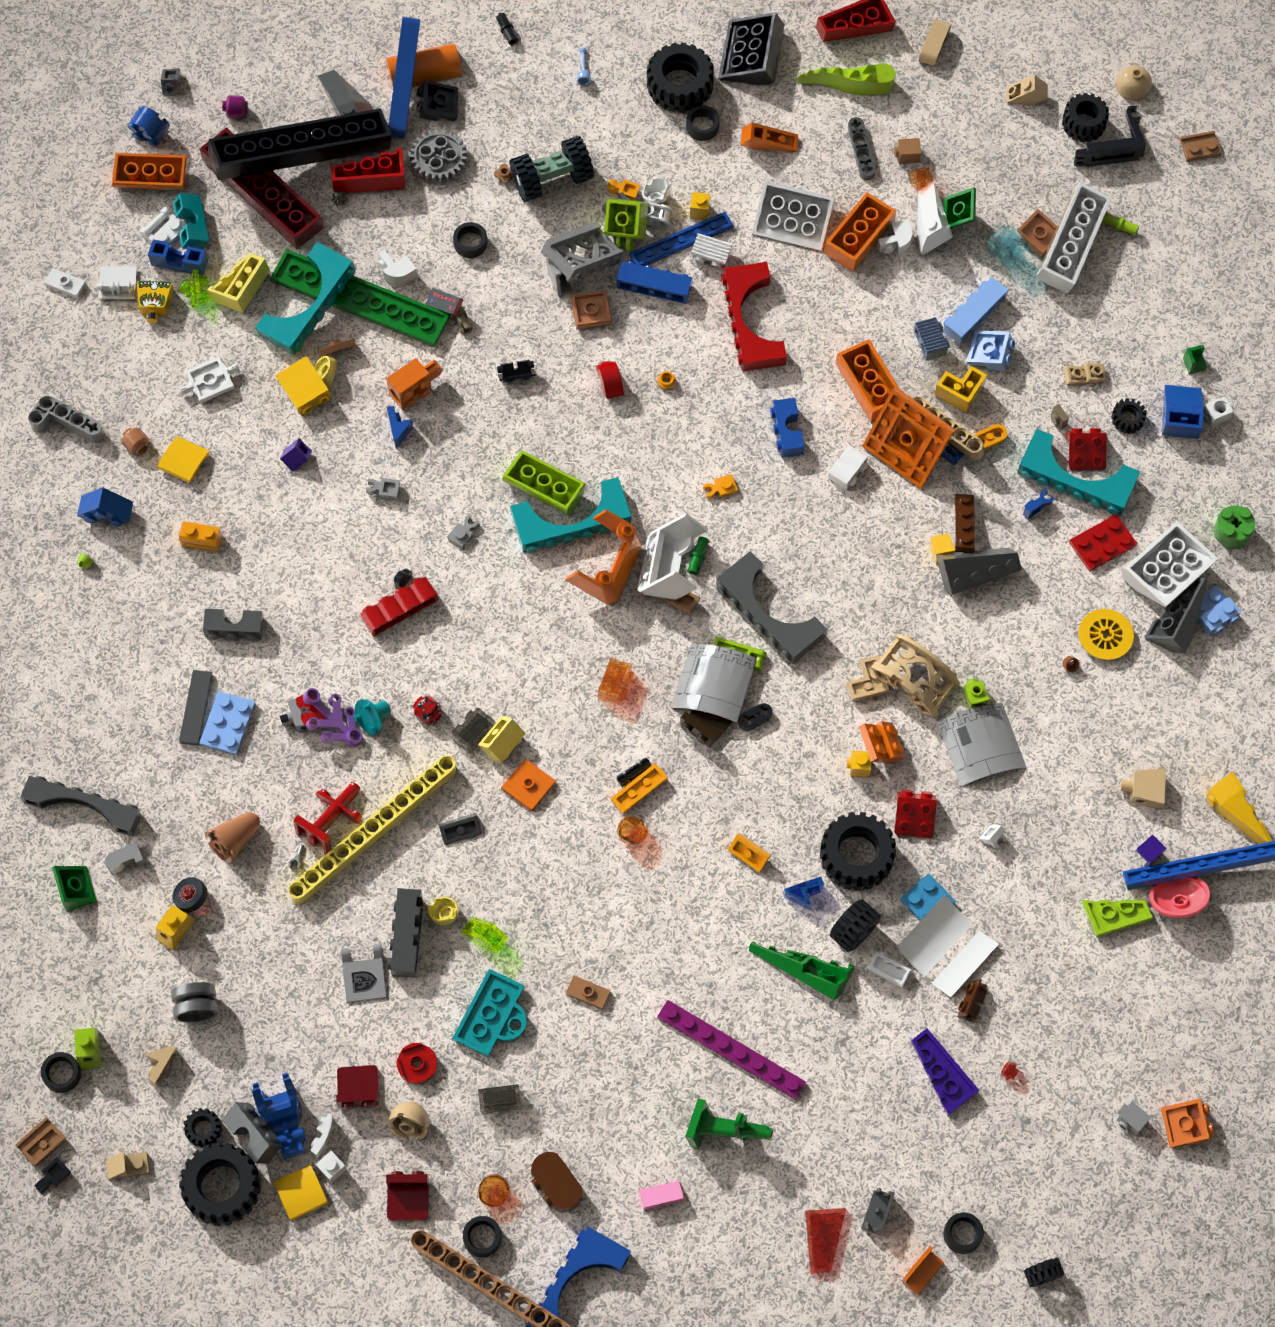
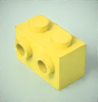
M501 716L478 745L492 760L503 763L510 756L515 746L520 744L526 733L512 718Z

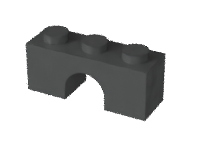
M205 609L203 621L205 637L213 640L219 639V637L227 638L228 640L245 638L248 641L262 639L264 625L262 611L243 610L242 619L238 623L230 624L226 622L224 609Z
M235 1102L222 1120L233 1135H247L248 1132L250 1133V1140L245 1147V1151L255 1164H269L282 1147L277 1135L267 1127L266 1121L256 1113L255 1107L248 1102Z

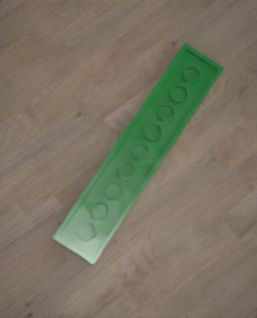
M288 249L285 250L270 277L271 282L313 299H317L322 286L321 272L311 264L308 257ZM355 276L348 280L344 290L337 295L332 305L435 347L450 319V314Z

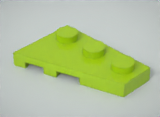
M1082 900L1083 908L1096 938L1152 921L1153 918L1145 900Z

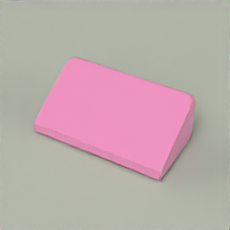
M679 1181L639 1190L644 1211L684 1201Z

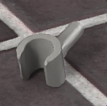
M300 844L295 858L289 861L290 868H292L294 862H298L297 870L301 869L300 859L304 849L303 844Z

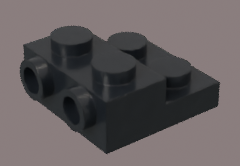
M424 80L423 84L417 89V97H420V101L417 103L416 112H420L419 118L433 121L443 118L456 121L458 118V87Z

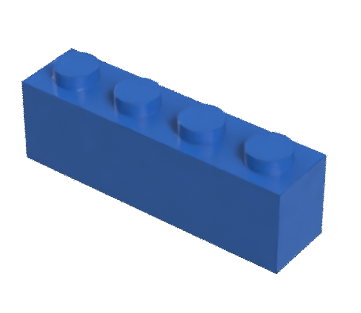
M622 261L616 279V288L687 304L692 288V277L686 274L672 273L669 270H659L651 266H641L634 262Z

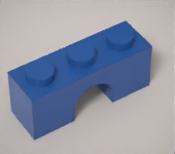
M155 239L152 240L148 252L151 266L200 276L204 275L208 263L206 250L188 246L186 252H180L172 248L170 242Z
M796 399L773 400L770 416L771 419H775L773 432L774 435H778V440L776 441L777 452L781 451L782 458L804 455L805 446L802 430L791 431L786 427L787 424L798 421Z

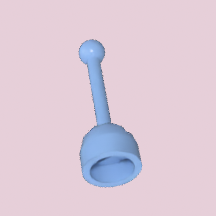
M585 47L580 48L582 71L577 74V83L579 85H589L591 83L590 73L585 70V53L587 52Z

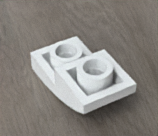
M330 1113L318 1121L317 1132L321 1137H316L310 1146L311 1154L317 1159L324 1152L332 1134L334 1118Z

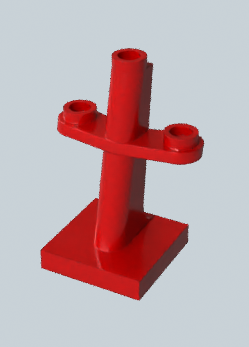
M351 782L336 799H333L326 790H318L315 795L330 806L313 824L297 815L293 820L296 835L300 836L302 832L305 833L309 844L315 847L317 843H320L323 846L324 854L329 853L332 847L330 836L326 834V831L341 814H344L356 824L361 822L362 815L356 810L350 811L347 808L359 794L360 786L355 782Z

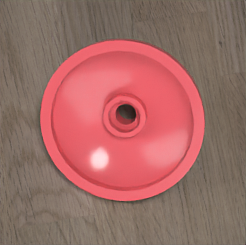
M1198 877L1156 884L1150 890V903L1158 913L1177 919L1188 918L1200 913L1207 907L1210 901V890L1207 884Z

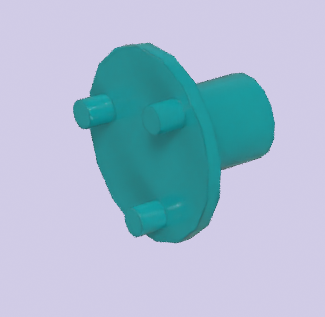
M362 698L355 704L353 720L355 722L358 721L360 727L366 733L376 735L382 730V719L390 716L391 708L384 700L373 704L368 699Z

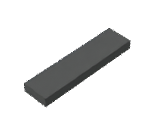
M193 670L179 738L180 744L199 746L213 676L212 672Z

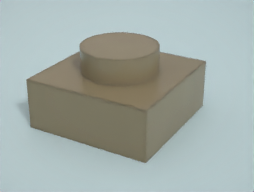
M1060 404L1052 409L1051 420L1061 430L1067 426L1069 417Z

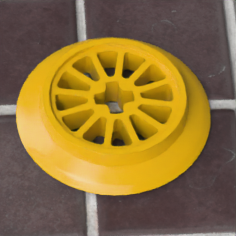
M1094 610L1083 618L1079 626L1078 635L1081 645L1089 654L1099 659L1113 660L1122 657L1130 650L1134 641V631L1131 623L1124 615L1115 610ZM1105 632L1108 633L1107 639L1103 638Z

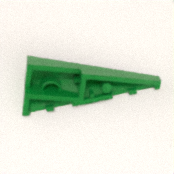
M754 941L749 946V951L833 1000H836L843 993L855 968L851 964H849L848 968L837 966V961L831 960L828 963L818 959L817 956L787 950L786 953L775 951V946L770 945L767 949L756 944Z

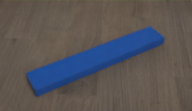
M723 212L630 252L629 257L635 264L647 266L693 246L698 233L714 237L732 229L734 225L727 213Z

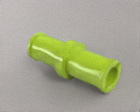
M1108 212L1105 213L1102 223L1116 228L1117 231L1120 232L1122 230L1133 236H1136L1140 227L1126 221L1124 217L1119 218Z

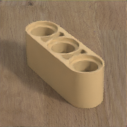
M934 19L920 52L919 62L936 66L951 29L950 23Z

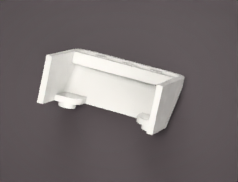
M685 513L652 531L646 541L637 586L638 591L648 596L676 600L696 590L697 585L679 574L682 555L689 553L693 549L694 538L707 532L708 528Z

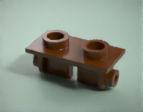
M981 979L971 981L967 985L964 1000L958 1006V1018L966 1016V1020L969 1022L977 1019L981 1006L975 1003L976 1001L983 1003L988 992L987 985L981 983Z

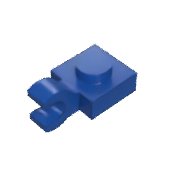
M1047 489L1043 490L1040 497L1035 501L1032 499L1025 504L1023 515L1027 520L1040 512L1045 506L1053 503L1054 497L1050 499L1044 498L1048 493Z

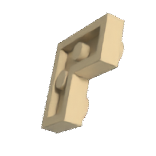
M878 656L860 660L859 664L864 678L847 682L846 685L852 702L889 693L888 684L878 680L871 669L874 662L879 661Z

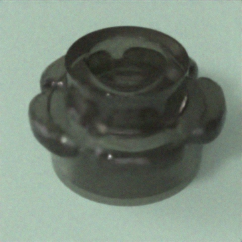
M346 192L332 193L331 202H334L336 206L345 205V202L348 201Z

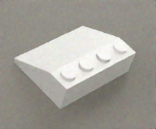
M764 181L752 234L822 251L836 198Z
M1176 521L1124 568L1121 578L1134 590L1166 608L1217 562L1218 558Z

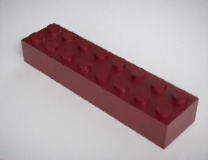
M226 127L213 138L233 135V133ZM207 142L205 145L199 148L202 160L215 172L210 157L208 155ZM274 171L224 179L235 192L296 250L324 228L322 217Z

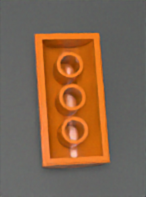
M455 43L416 51L412 87L421 86L424 80L439 82L462 77ZM397 56L386 58L392 87L394 86Z
M115 153L112 187L186 191L189 175L187 155Z

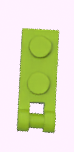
M720 637L715 638L713 644L715 646L755 656L756 663L753 670L762 671V662L766 658L767 652Z

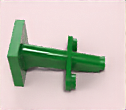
M698 1098L685 1137L691 1148L699 1150L704 1135L736 1137L740 1140L750 1138L771 1140L773 1128L747 1122V1116L744 1113H738L736 1120L714 1117L711 1115V1110L706 1100Z

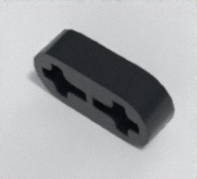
M762 703L742 713L739 717V727L744 731H751L768 722L772 717V707L769 704ZM761 709H763L764 711H768L767 716H764L762 714L757 717V715L760 714ZM744 718H746L747 720L752 719L750 725H748L747 723L743 724Z

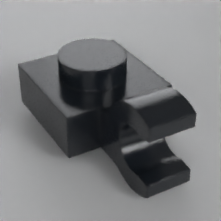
M56 1157L41 1171L44 1177L34 1186L43 1194L51 1184L57 1187L71 1174V1171Z

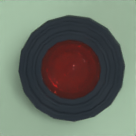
M195 877L185 878L174 888L172 894L173 903L183 912L196 911L206 901L207 887L201 880Z

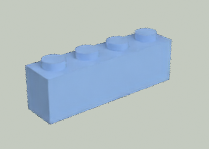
M993 277L988 281H983L978 288L979 290L976 293H971L967 298V302L964 305H959L955 314L952 317L949 316L944 321L943 333L957 344L961 345L1006 299L1008 289Z

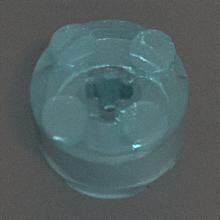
M1005 224L987 241L989 254L994 258L998 256L1002 259L1001 263L1006 268L1013 266L1029 250V245L1027 242L1025 244L1022 242L1023 236L1016 229L1009 225L1005 227Z

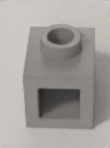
M1133 1101L1128 1106L1124 1104L1117 1112L1120 1115L1117 1119L1120 1128L1125 1132L1130 1131L1134 1136L1151 1119V1116Z

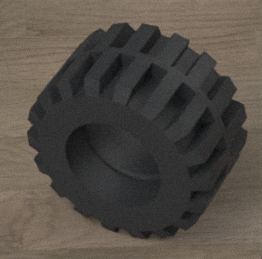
M1079 93L1076 94V97H1071L1070 101L1066 104L1062 118L1063 129L1065 132L1068 131L1067 135L1069 137L1073 136L1074 140L1080 139V142H1084V140L1091 142L1092 138L1097 140L1099 136H1102L1109 118V108L1106 106V102L1101 101V97H1095V94L1092 93L1091 95L1087 93L1081 95ZM1087 114L1093 120H1083L1078 115Z
M860 899L840 916L832 927L829 936L845 951H853L872 933L879 923L881 915L865 900Z

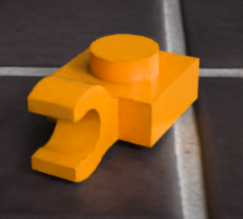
M610 179L607 192L611 194L618 193V196L619 193L623 192L626 197L635 201L640 190V184L623 180L620 183Z

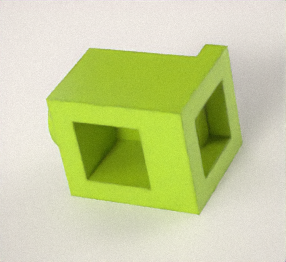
M968 680L963 688L968 708L971 709L989 704L990 698L987 695L983 680Z

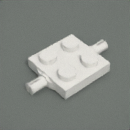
M219 356L185 371L189 379V385L179 388L183 396L193 391L200 403L235 389L230 374L240 371L239 366L236 363L227 368Z

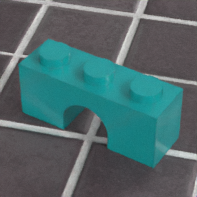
M180 193L173 202L175 216L189 223L185 224L179 233L182 249H187L188 246L204 249L209 243L210 236L207 233L206 218H204L203 203H201L200 195Z

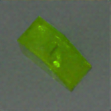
M473 916L461 931L462 934L484 949L496 954L503 948L504 943L508 939L494 923Z

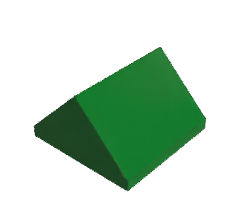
M87 866L52 867L61 901L67 912L97 902Z

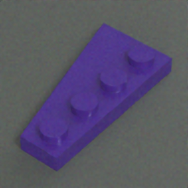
M928 1028L911 1040L947 1116L979 1092L976 1085Z

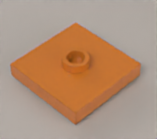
M525 758L503 784L501 790L532 812L555 785L556 780Z

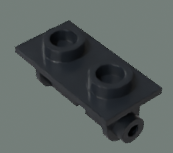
M529 359L517 361V368H514L513 362L500 364V366H497L499 381L508 383L514 381V379L521 378L522 380L532 378V376H536L535 370L531 369L534 368V362Z

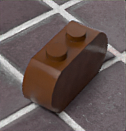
M544 1152L538 1155L531 1165V1176L533 1178L531 1183L537 1191L541 1190L545 1196L542 1198L549 1208L553 1206L558 1212H570L577 1208L582 1200V1187L561 1157L555 1152Z

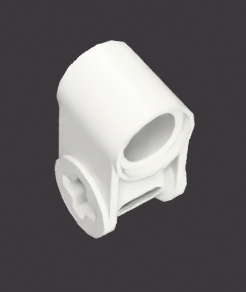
M648 202L649 214H647L646 225L663 229L669 228V218L673 213V209L667 205Z

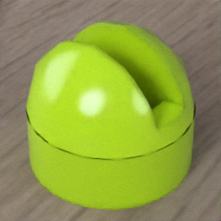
M83 553L80 554L77 560L78 566L83 569L90 568L94 562L93 559Z

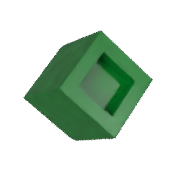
M1204 345L1186 349L1183 360L1188 374L1207 369L1202 355L1205 349Z

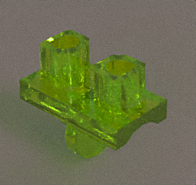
M192 270V276L189 277V280L184 279L183 283L179 285L180 293L185 294V297L191 296L192 307H198L199 303H208L210 299L208 291L200 290V287H207V276L198 275V270Z

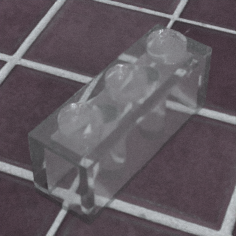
M947 337L950 348H948L946 356L926 361L921 352L918 358L920 363L918 367L914 366L911 373L913 385L930 392L933 391L954 348L955 339Z

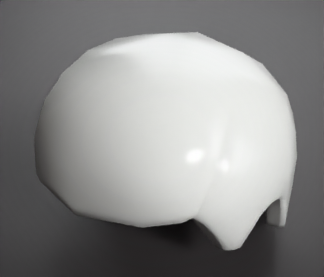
M655 177L650 184H645L642 191L644 201L654 204L664 203L669 196L667 181L663 178Z

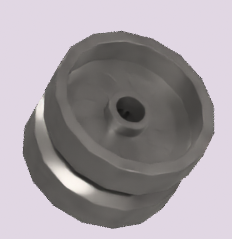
M193 982L173 988L171 990V999L176 1004L173 1007L174 1020L192 1023L216 1017L218 1015V1007L216 1001H213L216 997L215 985L208 982Z

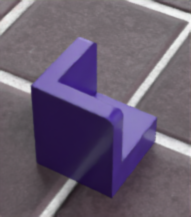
M298 438L284 449L280 460L291 471H294L309 459L312 450Z
M1152 834L1136 849V852L1146 861L1144 866L1147 867L1158 860L1167 848Z

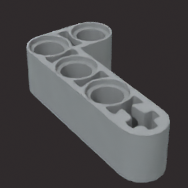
M49 395L41 397L28 415L32 430L38 433L45 431L53 421L93 443H98L104 438V431L100 422Z

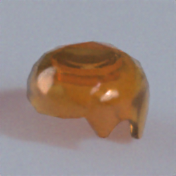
M626 816L619 822L617 827L619 839L627 845H638L646 839L648 834V828L645 827L644 821L634 816Z
M498 1174L488 1175L478 1186V1198L483 1205L490 1208L499 1207L507 1200L510 1186L504 1177Z

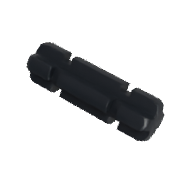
M643 758L639 764L636 763L627 769L624 774L618 775L616 777L617 782L620 786H624L628 783V780H633L642 774L643 770L646 771L651 767V762L647 758Z

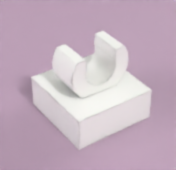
M991 825L979 839L984 844L1000 849L997 841L999 839L1002 842L1007 841L1003 835L1006 830L1001 825Z

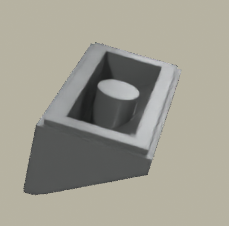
M476 813L438 824L444 845L482 834Z

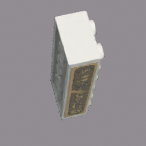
M1081 182L1078 183L1069 198L1037 272L1036 279L1066 294L1069 293L1077 281L1112 199L1111 197Z

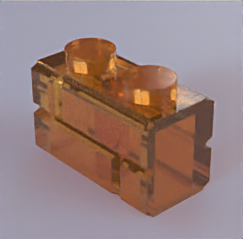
M610 658L597 692L598 698L618 705L621 699L625 700L628 689H626L627 683H631L634 677L632 665Z

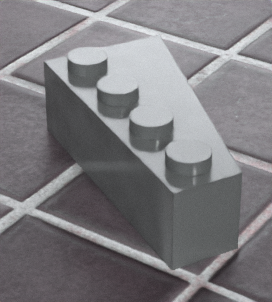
M1011 548L974 551V553L936 554L944 588L952 595L1022 570L1018 552Z
M397 888V900L394 902L395 919L392 921L394 936L390 940L392 958H388V970H391L392 976L416 978L424 905L422 890Z

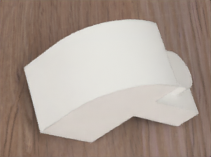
M909 219L891 223V236L878 239L877 250L879 254H889L896 250L899 256L909 249L912 239V227Z
M385 250L378 253V264L383 271V278L386 282L392 285H404L418 277L417 268L407 255L394 263Z

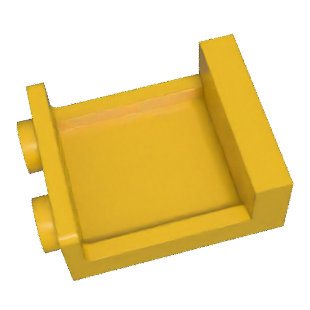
M307 356L275 375L300 416L310 413L313 408L326 403L332 397Z

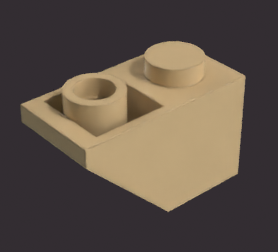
M1036 75L1007 87L1006 103L1035 105L1048 99V84Z

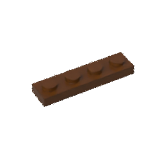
M955 494V552L974 553V495Z

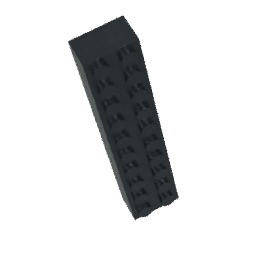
M379 108L211 138L208 142V155L218 180L388 150L391 148L392 133L382 109Z

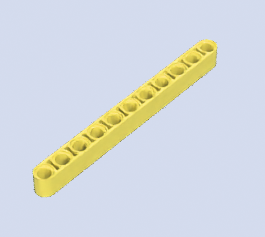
M448 755L441 757L289 886L291 900L296 904L306 902L450 780L457 771L454 758ZM446 764L452 765L449 770L443 769V766ZM430 777L438 778L435 782L428 781ZM416 789L423 790L419 795L413 793ZM404 801L408 803L405 807L398 806L399 803ZM387 814L393 815L390 820L384 819V816ZM371 827H378L376 832L369 831ZM357 839L363 840V843L360 845L354 844ZM342 852L349 853L345 858L339 857V854ZM326 865H333L331 870H324ZM310 878H318L316 883H309ZM297 890L303 891L300 896H295L294 892Z

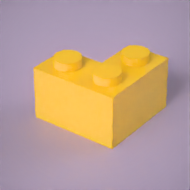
M971 366L961 380L946 371L936 385L935 396L967 413L984 387L987 374Z

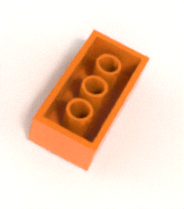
M866 192L825 242L824 254L854 272L878 243V239H881L891 227V223L895 222L896 210Z
M870 339L837 353L835 364L871 423L877 419L892 389L895 387L899 389Z

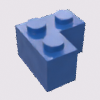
M102 487L81 496L77 516L84 519L87 523H95L104 519L113 526H121L130 521L133 501Z

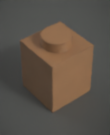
M919 138L898 139L897 146L894 147V156L898 157L899 164L920 162L921 146Z

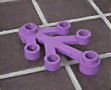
M314 688L308 689L303 694L304 703L313 705L328 720L311 717L306 723L307 728L310 730H315L318 727L337 728L341 733H332L327 730L321 735V741L325 744H329L331 741H345L350 747H358L362 743L363 735L360 730L356 729L355 721L353 720L355 710L352 707H347L341 713L340 703L342 699L340 695L335 693L328 699L329 704L333 707L332 713L319 701V691ZM342 716L347 720V726L343 723Z

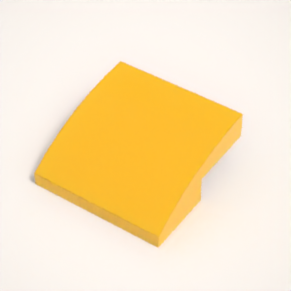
M177 436L163 454L157 468L190 483L199 473L200 466L208 458L209 450Z
M311 1164L273 1182L290 1221L329 1204Z

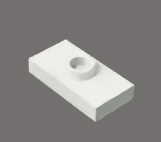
M52 268L44 282L45 286L77 299L86 285L84 280Z
M877 951L867 967L869 972L900 988H903L912 969Z

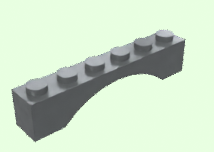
M29 776L20 796L24 803L39 808L61 803H74L89 807L101 814L111 824L114 831L129 836H134L142 816L135 805L127 804L126 806L113 798L103 799L99 794L93 792L87 794L80 788L72 787L71 789L57 781H54V783L48 782L47 779L41 776Z

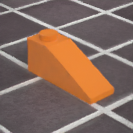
M751 122L742 128L740 146L759 150L797 152L798 134Z

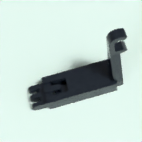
M1129 106L1126 110V119L1131 138L1086 143L1085 149L1076 150L1074 166L1090 167L1138 161L1139 157H1144L1146 143L1138 125L1141 118L1131 116V113L1137 111V106Z

